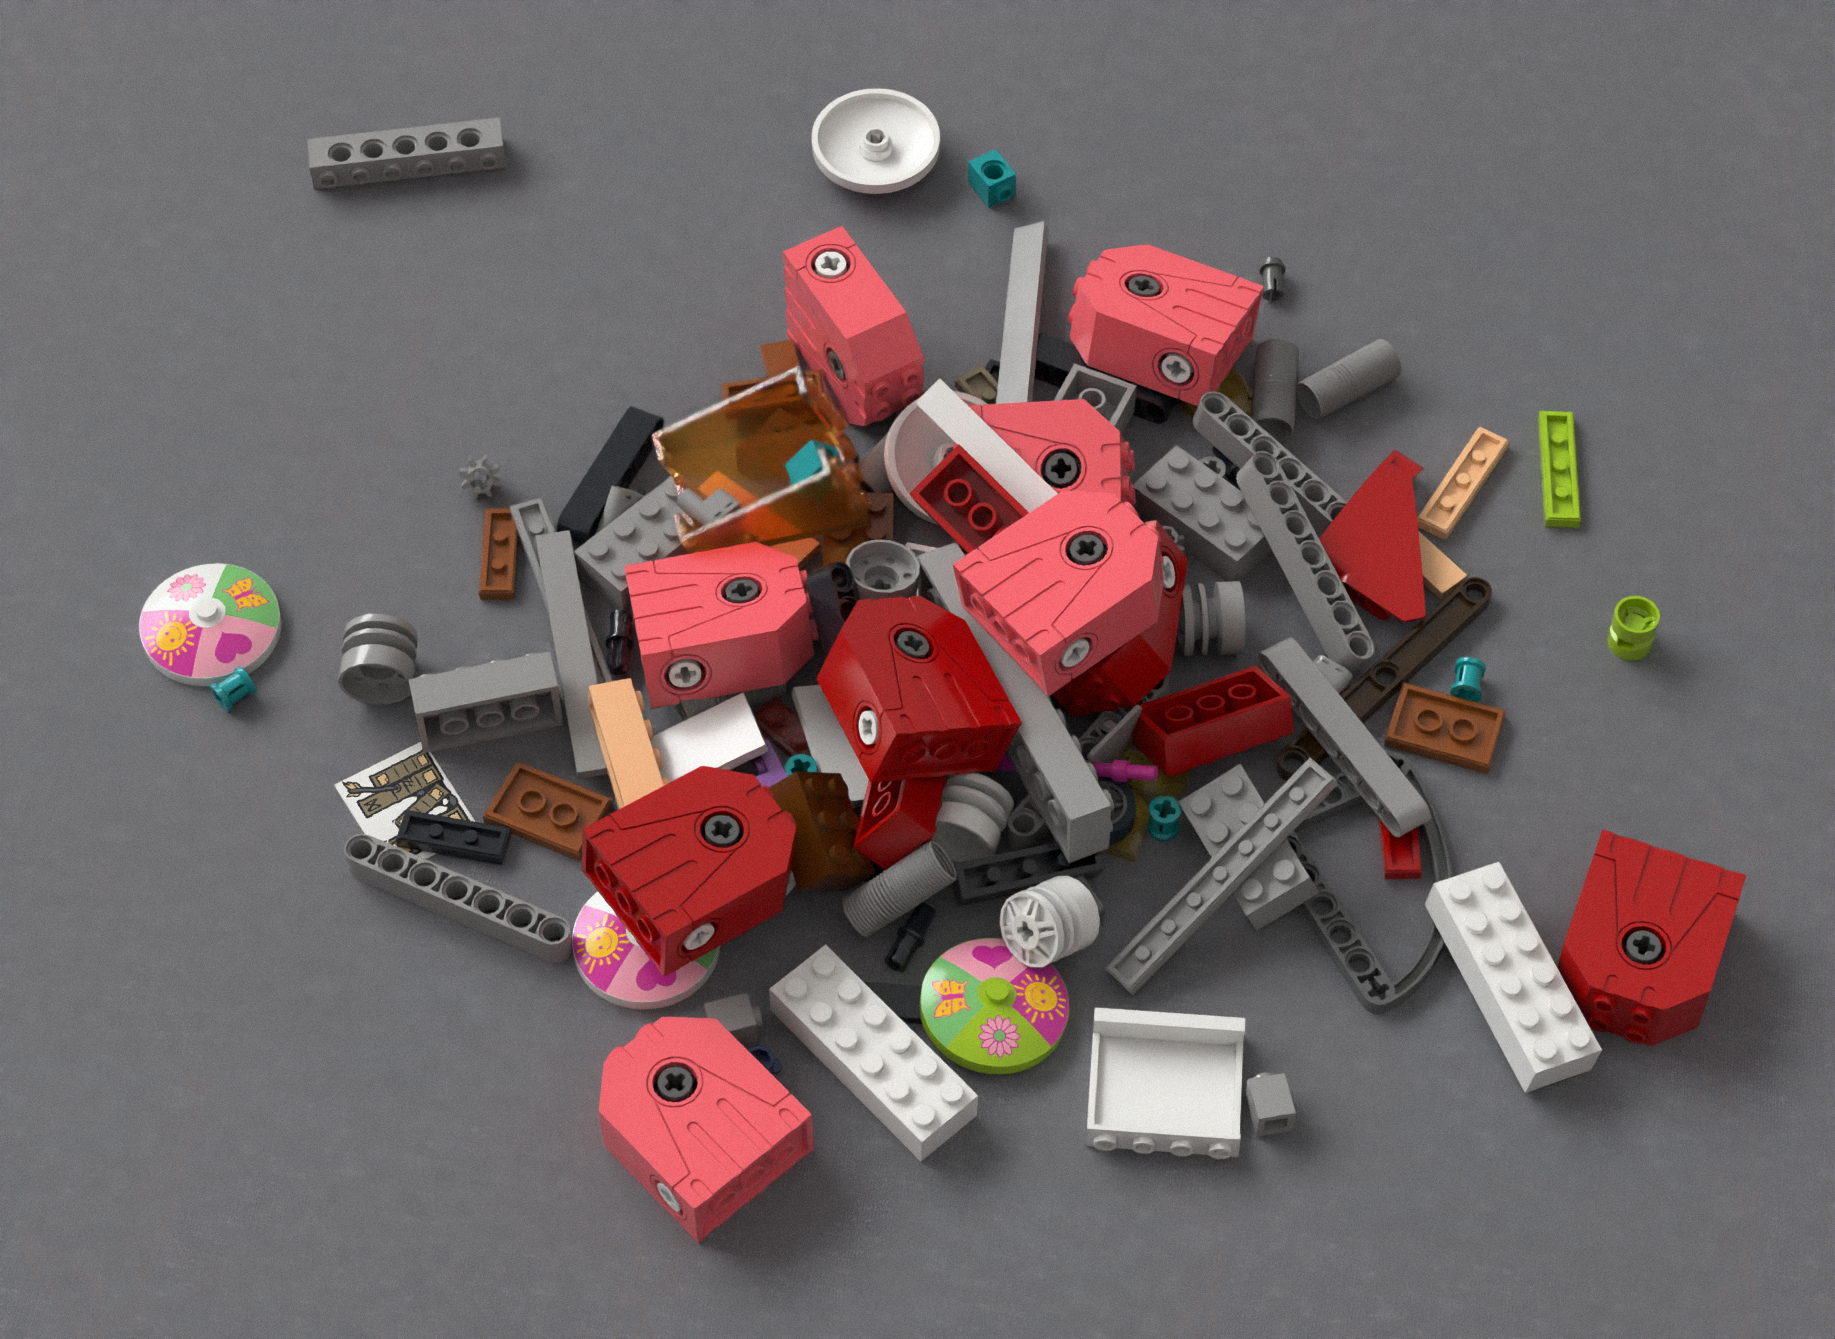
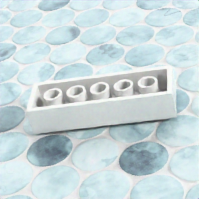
M1500 862L1434 883L1425 906L1524 1092L1527 1093L1591 1070L1602 1049Z
M827 945L820 948L769 989L770 1010L920 1162L977 1116L978 1095Z

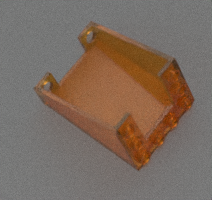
M798 365L651 434L658 461L673 477L678 496L683 490L689 488L705 500L716 490L722 488L741 503L739 506L742 509L705 526L683 509V516L680 513L673 515L680 543L690 554L751 542L772 546L872 524L868 512L872 508V504L868 494L864 489H861L860 485L864 481V477L857 463L853 462L852 456L856 454L852 441L848 436H845L844 429L848 428L846 419L840 409L834 410L829 395L826 392L821 393L820 387L813 375L807 376ZM811 439L836 447L840 459L837 456L832 457L824 446L817 448L823 471L794 485L790 484V477L785 464Z

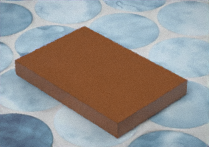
M1403 682L1385 737L1384 746L1488 774L1506 710Z
M517 761L485 811L483 820L487 824L511 828V834L580 862L582 859L583 828L608 816L613 807V799Z

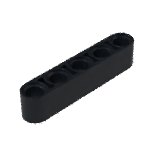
M1038 334L1035 379L1061 388L1075 363L1137 385L1133 415L1157 424L1167 421L1179 398L1168 396L1087 366L1075 345L1046 334Z
M633 406L626 410L560 514L557 532L570 530L571 538L582 543L587 542L596 535L611 486L629 488L662 434L664 427L663 417Z
M841 561L811 571L806 579L807 590L825 660L842 626L859 600L853 573L850 567Z

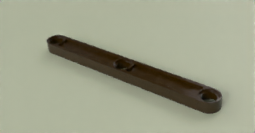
M1472 577L1461 583L1340 695L1363 724L1401 689L1403 682L1407 683L1487 609L1490 604L1492 588L1486 580ZM1476 589L1481 591L1485 597L1481 600H1472L1467 596L1466 592ZM1383 672L1389 673L1394 676L1395 681L1390 684H1383L1377 680L1376 676ZM1307 727L1286 745L1278 755L1277 772L1285 781L1297 771L1286 768L1283 763L1285 760L1296 758L1304 764L1311 758L1320 765L1329 756Z

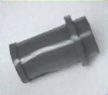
M1268 257L1263 260L1259 268V272L1263 276L1264 289L1262 296L1268 301L1271 291L1272 301L1280 300L1284 295L1282 275L1285 273L1286 267L1280 258Z

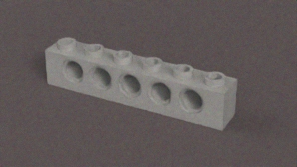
M500 117L307 139L309 168L314 189L506 168Z

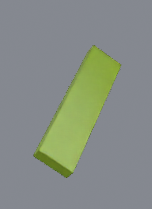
M1539 411L1538 428L1545 527L1579 528L1581 516L1573 412Z

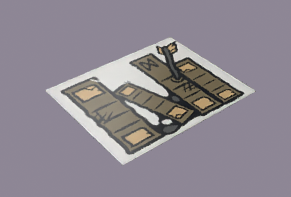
M421 742L334 785L364 834L398 847L396 837L405 810L475 822L432 753H423ZM398 847L424 859H427L437 854L421 850ZM393 869V870H391V871H389V872H391V873L397 872V871H399L400 869Z

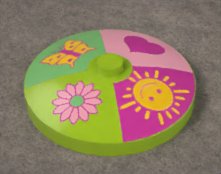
M980 938L952 947L932 964L922 984L919 1010L923 1027L929 1039L951 1061L980 1073L1011 1074L1039 1064L1057 1048L1065 1033L1070 1009L1066 985L1057 969L1051 963L1044 967H1029L1019 962L1009 951L1004 939Z

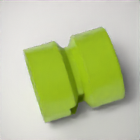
M1628 596L1617 603L1607 638L1608 647L1614 655L1620 659L1635 661L1646 657L1651 652L1660 620L1659 609L1654 602L1641 596Z

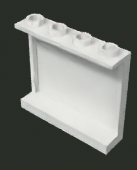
M1095 1007L1086 1146H1092L1102 1151H1111L1115 1148L1132 1149L1142 1154L1161 1151L1171 1152L1176 1156L1203 1154L1216 1159H1226L1230 1156L1238 1157L1241 1141L1240 1114L1245 1018Z

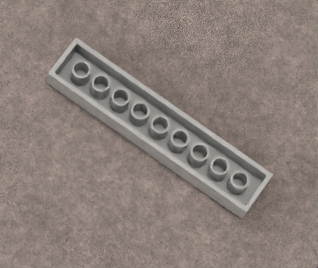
M955 542L918 555L920 563L919 596L967 622L1022 722L1006 754L1066 859L1071 863L1108 849L1110 832L1113 831L1111 811L1114 810V803L1108 790H1102L1098 784V776L1093 764L1085 762L1077 737L1075 735L1070 736L1062 711L1059 708L1054 709L1050 702V695L1047 696L961 605L953 564L968 553L964 554L958 543Z

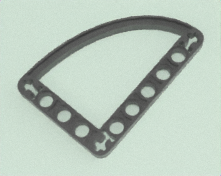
M1393 751L1387 752L1389 757L1422 796L1430 810L1431 819L1419 827L1424 837L1431 863L1433 884L1451 878L1450 857L1444 832L1423 782L1404 754ZM1341 772L1332 776L1338 783L1332 791L1338 793L1341 799L1336 803H1328L1323 800L1290 833L1287 840L1295 850L1307 873L1313 878L1314 884L1320 892L1299 905V908L1361 1005L1373 1014H1382L1403 1003L1421 987L1431 974L1441 955L1444 940L1432 920L1428 939L1420 955L1405 973L1392 982L1297 836L1296 832L1366 802L1344 773ZM1317 902H1325L1331 906L1332 912L1327 915H1319L1312 909V906ZM1342 930L1347 932L1351 939L1347 943L1339 944L1334 942L1330 935L1334 931ZM1355 959H1362L1367 962L1369 969L1362 973L1355 972L1350 968L1349 963ZM1372 986L1378 994L1385 993L1383 1000H1380L1378 996L1371 997Z

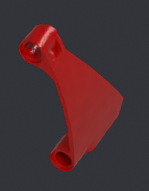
M1396 449L1391 452L1356 491L1319 540L1351 601L1379 619L1388 620L1393 616L1402 623H1407L1426 617L1419 531L1413 481L1418 473L1424 470V467Z

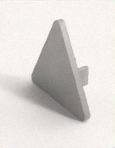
M1137 704L1118 724L1111 720L1101 724L1100 729L1108 734H1102L1094 739L1096 746L1088 753L1087 759L1092 762L1113 763L1114 760H1121L1143 708Z

